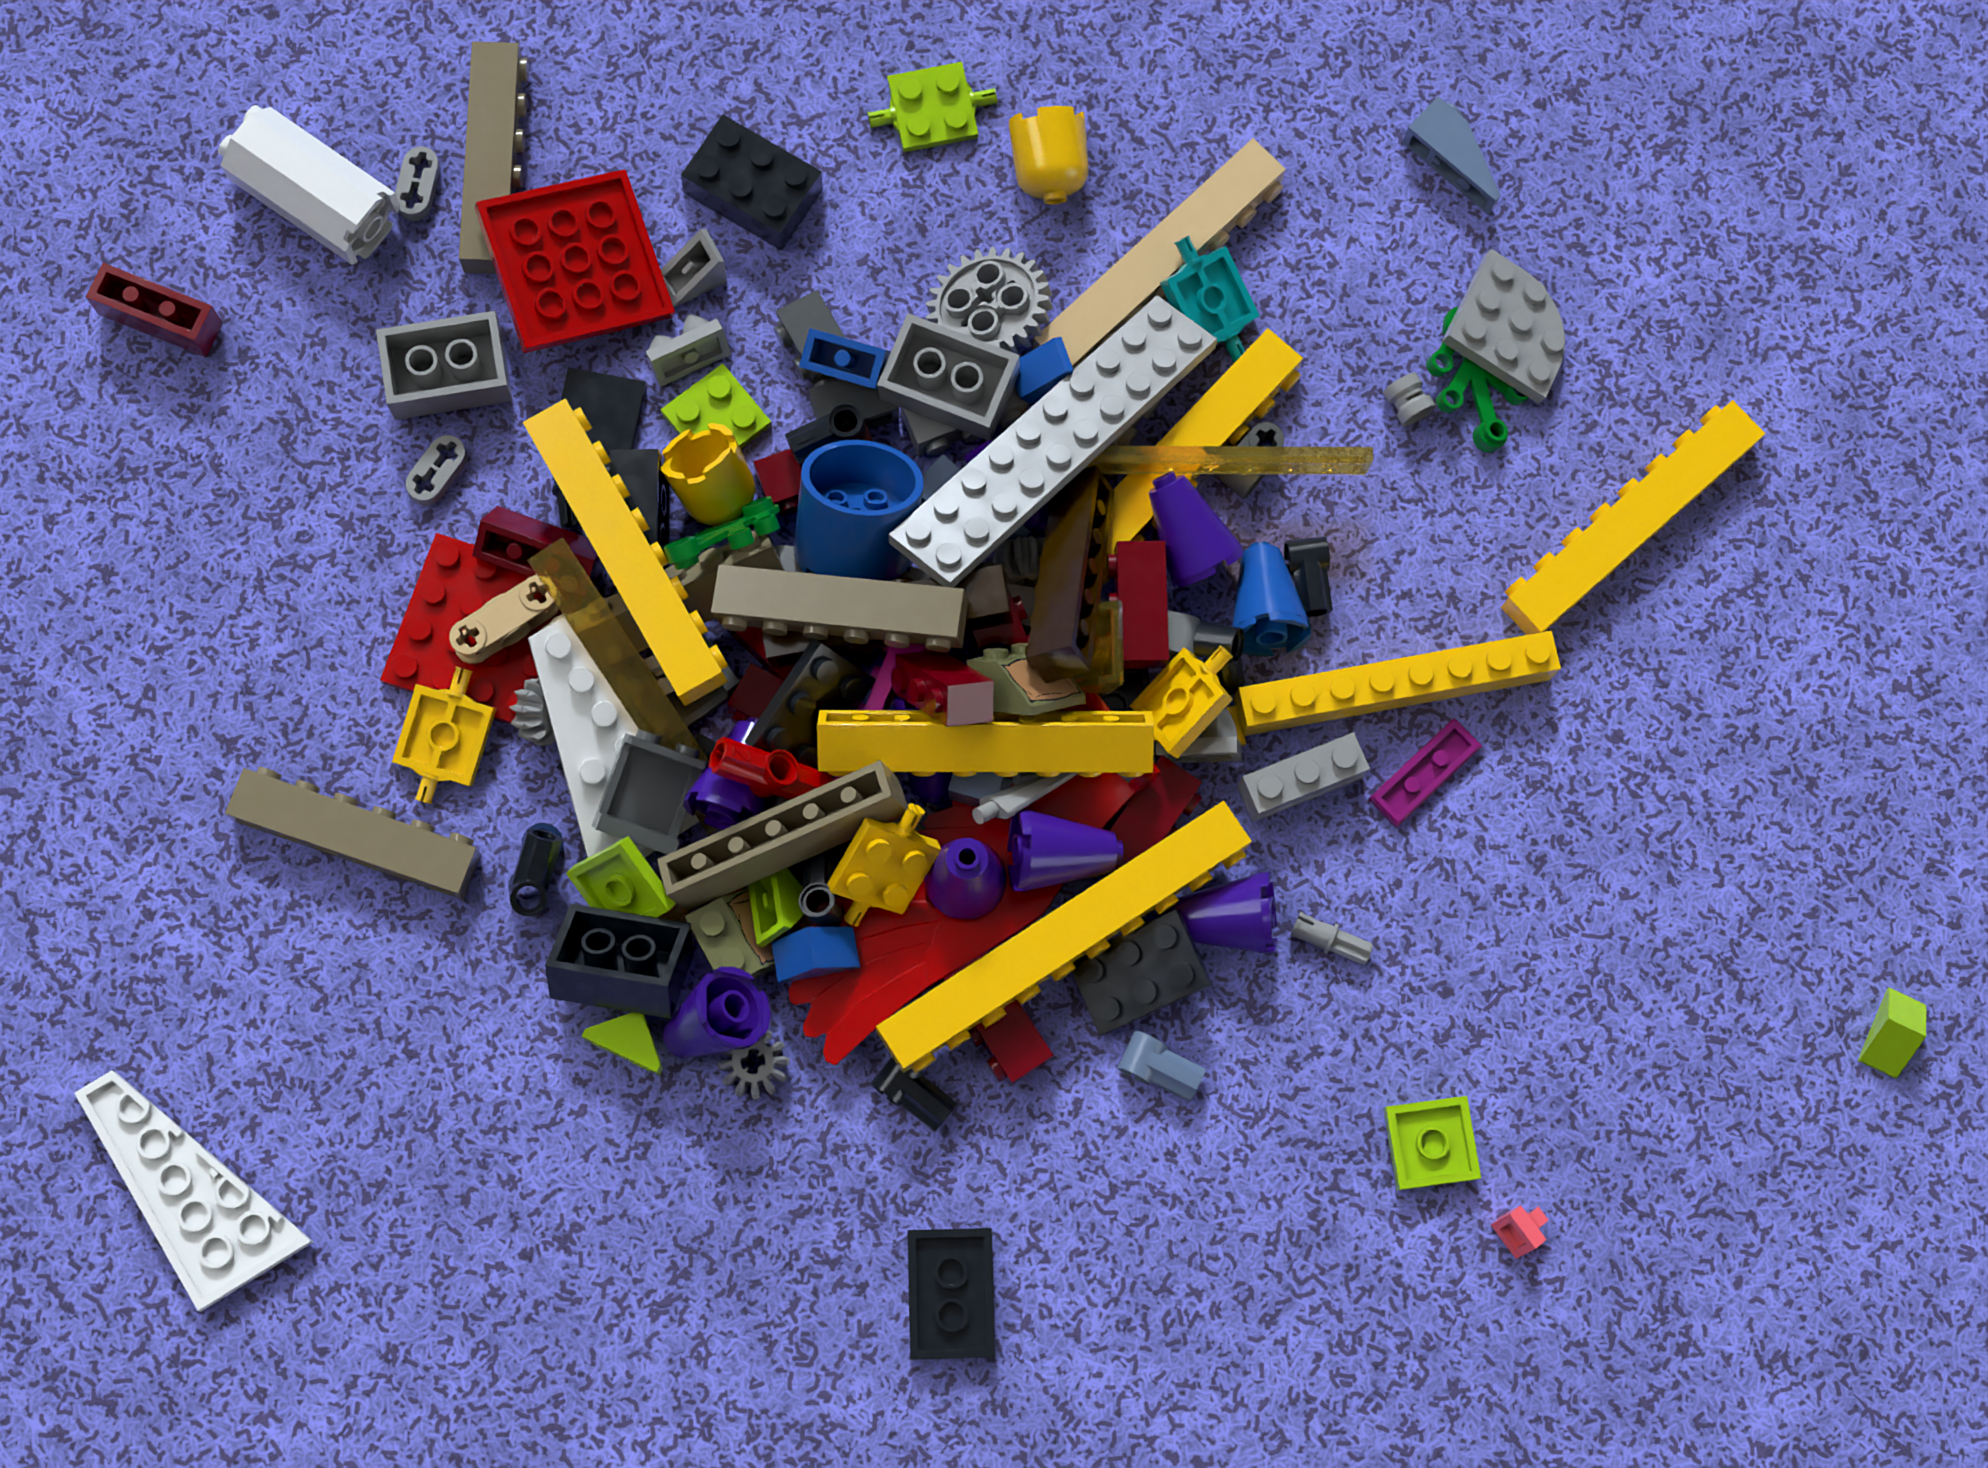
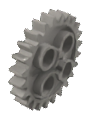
M991 247L988 256L983 257L980 250L977 249L975 250L974 260L969 261L967 257L962 255L960 256L962 266L957 268L952 264H948L949 277L943 275L936 277L941 288H930L929 292L933 300L926 302V307L930 313L926 316V319L930 322L1018 354L1016 346L1022 344L1030 348L1032 346L1028 338L1030 334L1041 336L1042 332L1039 324H1046L1050 321L1046 311L1053 309V305L1049 298L1052 296L1048 281L1044 271L1039 270L1036 261L1033 259L1027 262L1023 252H1020L1014 258L1011 249L1006 248L1002 255L998 256L995 247Z

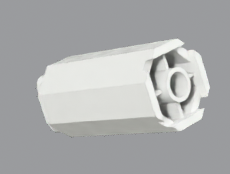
M257 105L252 106L246 112L241 126L233 135L225 137L218 148V154L223 157L221 167L230 181L351 265L358 262L357 255L364 259L368 258L392 229L393 223L387 219L390 211L395 214L399 211L400 203L396 193L271 107L262 109Z

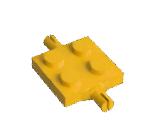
M1221 645L1205 663L1198 660L1191 651L1183 647L1130 705L1133 711H1152L1154 741L1160 743L1169 754L1177 759L1233 700L1220 685L1217 676L1222 667L1233 658Z
M456 666L450 689L436 690L419 684L415 685L392 762L409 767L422 776L418 793L415 797L418 801L432 804L438 781L451 780L467 786H473L497 708L478 703L468 695H465L473 671Z
M910 803L898 823H883L865 817L827 883L831 893L853 900L850 908L844 915V920L850 925L854 923V926H859L863 916L870 907H879L903 915L941 851L938 840L920 835L914 830L921 817L925 814V811L920 806H914L913 803Z

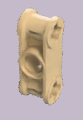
M534 575L506 593L492 598L482 608L458 621L452 627L449 637L457 656L468 664L481 663L501 649L518 642L530 631L552 619L560 609V598L554 583L545 576ZM541 593L543 597H546L547 601L540 604L533 596ZM469 636H472L477 642L471 648L465 642V639Z

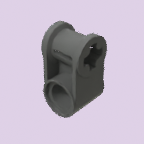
M1270 422L1257 424L1238 446L1233 448L1224 457L1213 475L1244 500L1278 460L1284 445L1282 430ZM1266 440H1269L1272 443L1271 447L1266 446L1263 449L1258 447L1259 442L1264 443Z

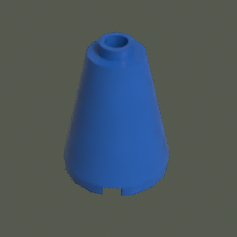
M1264 541L1255 542L1244 551L1239 568L1232 626L1243 629L1245 634L1243 654L1249 656H1274L1271 648L1286 647L1287 653L1306 645L1311 638L1310 621L1282 553L1278 547Z

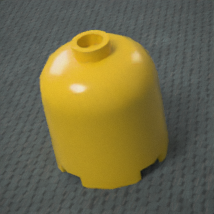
M1047 106L1037 108V116L1023 119L1022 113H1018L1009 119V136L1018 186L1027 195L1044 199L1045 204L1053 205L1066 202L1067 196L1081 189L1088 177L1089 165L1084 112L1074 115V107Z
M709 423L707 425L709 430L693 434L691 429H688L675 437L662 452L665 461L660 469L686 512L698 523L717 526L743 515L741 507L753 501L756 487L753 474L732 431L725 425Z

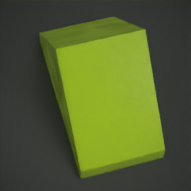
M788 868L748 885L757 946L764 947L790 929L804 915L799 906V897L803 887Z
M1888 987L1857 1061L1894 1079L1897 1078L1926 1038V1005Z
M632 1012L586 1028L581 1036L585 1041L658 1076L663 1071V1066L645 1014Z

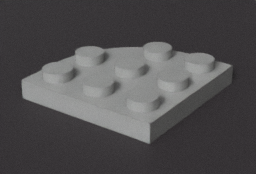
M1490 249L1484 255L1442 342L1539 404L1546 398L1563 361L1565 333L1561 316L1554 301L1541 282L1501 254Z

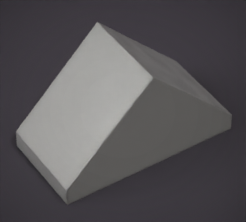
M700 229L661 269L673 307H677L727 282L724 260L707 229Z

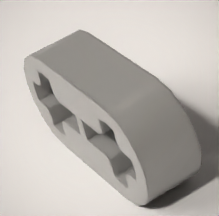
M412 148L403 159L395 193L400 203L399 214L404 219L410 221L424 219L432 208L441 166L436 153L430 148ZM422 159H427L431 168H424L421 179H417L418 173L413 164L418 165ZM416 188L422 203H415L413 209H409L404 200H411Z
M443 435L434 440L408 474L406 489L415 503L427 506L436 503L464 468L467 462V452L463 443L457 437ZM452 447H455L454 452L457 458L454 461L452 459L445 460L439 468L438 466L443 459L440 451L442 449L449 451ZM435 473L431 479L434 489L431 492L424 490L421 494H418L419 489L416 483L419 480L423 482L428 481L431 475Z

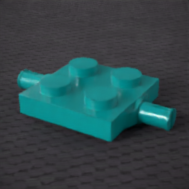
M1190 236L1183 237L1174 244L1177 246L1185 264L1180 267L1177 273L1159 283L1170 305L1217 338V343L1224 342L1232 362H1235L1245 352L1237 334L1241 332L1247 323L1260 316L1226 246L1218 248L1208 255L1198 256Z

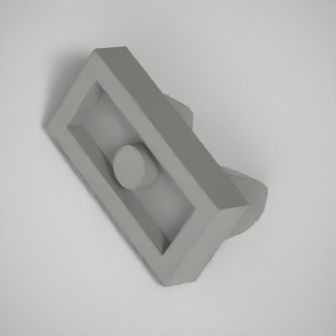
M693 314L687 315L682 335L675 338L655 335L649 350L645 351L660 387L731 355L719 321L717 319L708 321L703 317Z
M1225 707L1202 732L1201 738H1196L1178 759L1169 754L1158 742H1156V756L1159 759L1163 755L1173 763L1242 761V745L1237 738L1236 726L1232 716Z

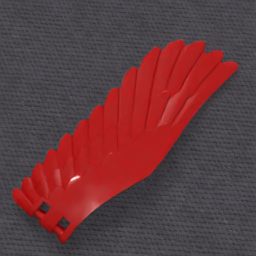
M1084 686L1079 687L1085 694V704L1054 710L1111 711L1096 692ZM1153 763V773H1143L1142 776L1134 777L1129 783L1119 773H1102L1097 777H1083L1077 774L1023 809L1104 829L1109 821L1137 793L1160 775L1161 771ZM952 800V806L930 814L923 822L926 829L916 831L920 835L938 840L940 847L952 840L972 838L986 843L998 853L1006 869L1007 883L1003 897L993 911L979 919L969 920L948 917L933 906L926 893L923 880L903 915L879 907H870L863 916L859 926H854V923L850 925L843 920L839 927L854 928L860 969L792 982L789 988L790 1002L794 1006L804 1003L811 1004L803 1024L805 1036L816 1039L822 1034H826L823 1048L826 1062L836 1066L876 1030L878 1024L891 1017L902 1006L984 951L987 953L1012 938L1044 915L1065 883L1024 892L1012 890L1008 876V865H1013L1012 852H1007L1011 817L1008 819L993 818L983 824H978L972 815L973 809L977 807ZM841 896V903L846 914L853 900ZM830 902L820 903L814 913L823 912L827 909Z

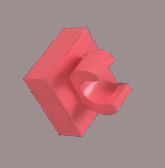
M1520 1205L1499 1217L1491 1224V1227L1515 1259L1536 1249L1547 1240L1539 1228L1549 1219L1539 1206L1530 1213H1526Z

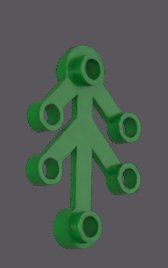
M1458 307L1451 309L1443 319L1442 331L1444 336ZM1442 342L1439 349L1426 361L1428 372L1435 377H1442L1453 367L1452 355L1455 350ZM1462 355L1463 361L1449 385L1438 394L1436 404L1442 412L1453 413L1463 404L1464 398L1462 393L1468 383H1470L1480 419V424L1473 430V442L1479 450L1492 453L1506 443L1508 429L1503 421L1496 418L1487 383L1501 392L1512 405H1520L1528 397L1523 394L1522 397L1518 396L1513 387ZM1436 359L1443 363L1444 368L1437 365ZM1446 395L1453 399L1454 405L1447 401ZM1490 429L1496 433L1497 437L1491 433Z
M771 496L754 500L741 507L744 516L696 533L695 536L686 537L664 546L669 564L674 563L676 570L695 565L699 562L697 555L700 551L719 543L726 537L731 550L752 544L755 540L750 527L747 526L752 525L757 536L778 530L780 526L775 514L781 511L779 505L773 503Z

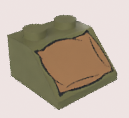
M1028 643L1012 644L1011 651L1005 648L983 650V657L967 659L969 667L994 681L993 712L1036 715L1086 703L1085 694L1072 677L1050 683L1044 682L1038 672L1032 669L1026 660L1025 648Z
M748 888L722 896L685 916L687 923H691V931L712 970L719 967H737L748 972L755 980L776 969L772 943L770 942L764 947L757 946ZM784 932L783 934H781L779 937H777V938L774 939L773 941L778 940V939H780V938H782V937H785V936H787L788 934H787L786 932Z

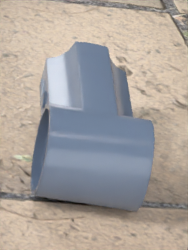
M1134 1031L1117 1069L1129 1077L1131 1073L1136 1075L1134 1079L1148 1085L1153 1083L1190 1102L1203 1079L1206 1069L1167 1050L1168 1046L1160 1040L1143 1032Z

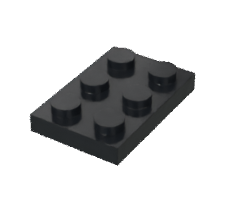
M812 638L744 742L749 746L769 753L778 749L786 750L795 757L798 763L817 769V722L819 710H857L876 679Z
M1175 909L1145 923L1126 937L1122 934L1109 940L1108 942L1111 946L1092 959H1089L1087 954L1073 962L1076 969L1072 971V974L1099 1036L1108 1034L1213 986L1180 909Z
M992 1228L907 1230L910 1360L995 1357Z

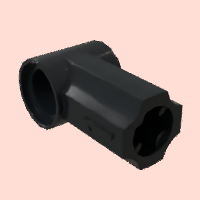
M844 402L834 406L829 414L786 433L785 438L796 462L801 468L805 459L816 449L838 441L863 440L866 429L861 410L852 403ZM844 419H852L857 423L855 429L847 433L837 430L836 427Z
M1324 536L1286 540L1284 543L1285 560H1289V564L1286 565L1290 575H1292V580L1307 617H1317L1331 613L1333 607L1327 573L1330 569V552L1327 538Z
M1203 621L1198 625L1193 642L1194 654L1196 657L1203 658L1205 663L1220 645L1223 646L1233 658L1222 667L1217 676L1220 685L1229 695L1236 694L1238 688L1245 685L1241 663L1245 643L1244 631L1240 627Z
M538 828L526 830L514 874L509 880L510 904L512 909L522 916L537 915L547 904V890L562 843V838L550 831ZM525 886H533L538 890V893L529 899L521 898L517 895V892Z
M838 846L803 861V891L799 897V906L813 927H839L844 920L845 909L841 903V896L831 893L827 884L840 862V848ZM830 902L827 909L823 912L814 913L820 903Z
M891 1057L871 1081V1086L880 1094H886L888 1096L886 1099L897 1107L900 1105L935 1133L957 1106V1103L940 1088L927 1080L922 1070L915 1074L912 1068L903 1073L894 1058Z

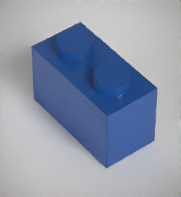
M809 328L799 367L878 390L877 383L891 351Z

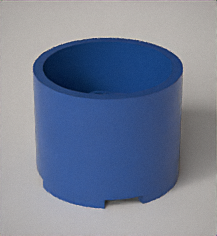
M865 440L833 442L813 451L805 459L801 470L793 549L795 560L805 573L812 571L820 575L891 582L905 571L909 572L913 562L889 544V534L921 506L924 480L917 464L906 454L893 447Z

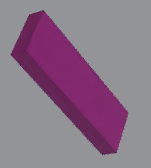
M1453 718L1372 794L1368 800L1397 828L1466 763L1482 745Z

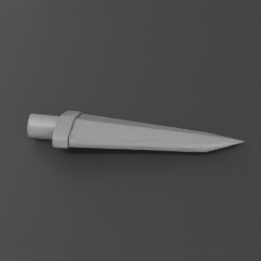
M1060 772L1058 776L1054 777L1038 776L992 795H986L979 799L980 806L973 809V818L978 824H983L993 818L1008 819L1076 776L1077 772Z

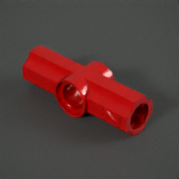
M724 736L716 741L709 759V768L712 769L713 774L748 785L750 790L760 798H770L777 795L792 800L834 781L832 775L798 763L795 757L786 750L778 749L769 753Z

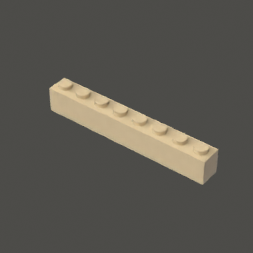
M1252 138L1041 331V336L1034 337L1032 350L1053 338L1062 337L1074 370L1155 296L1158 295L1163 300L1167 298L1159 282L1177 273L1180 267L1185 264L1177 246L1174 244L1176 241L1189 235L1198 256L1205 255L1209 250L1213 252L1223 247L1230 237L1228 232L1236 225L1243 228L1255 216L1257 212L1255 208L1263 200L1270 203L1279 195L1284 187L1281 183L1286 169Z

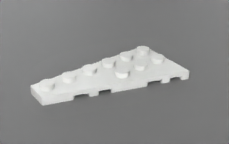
M561 616L530 636L528 642L588 858L622 840L616 836L596 830L592 827V823L624 735L628 733L636 736L638 727L565 617ZM686 812L678 835L699 822L695 814L692 816ZM634 843L644 858L656 851Z
M110 1071L75 1092L78 1101L198 1311L205 1310L314 1242L117 1072Z

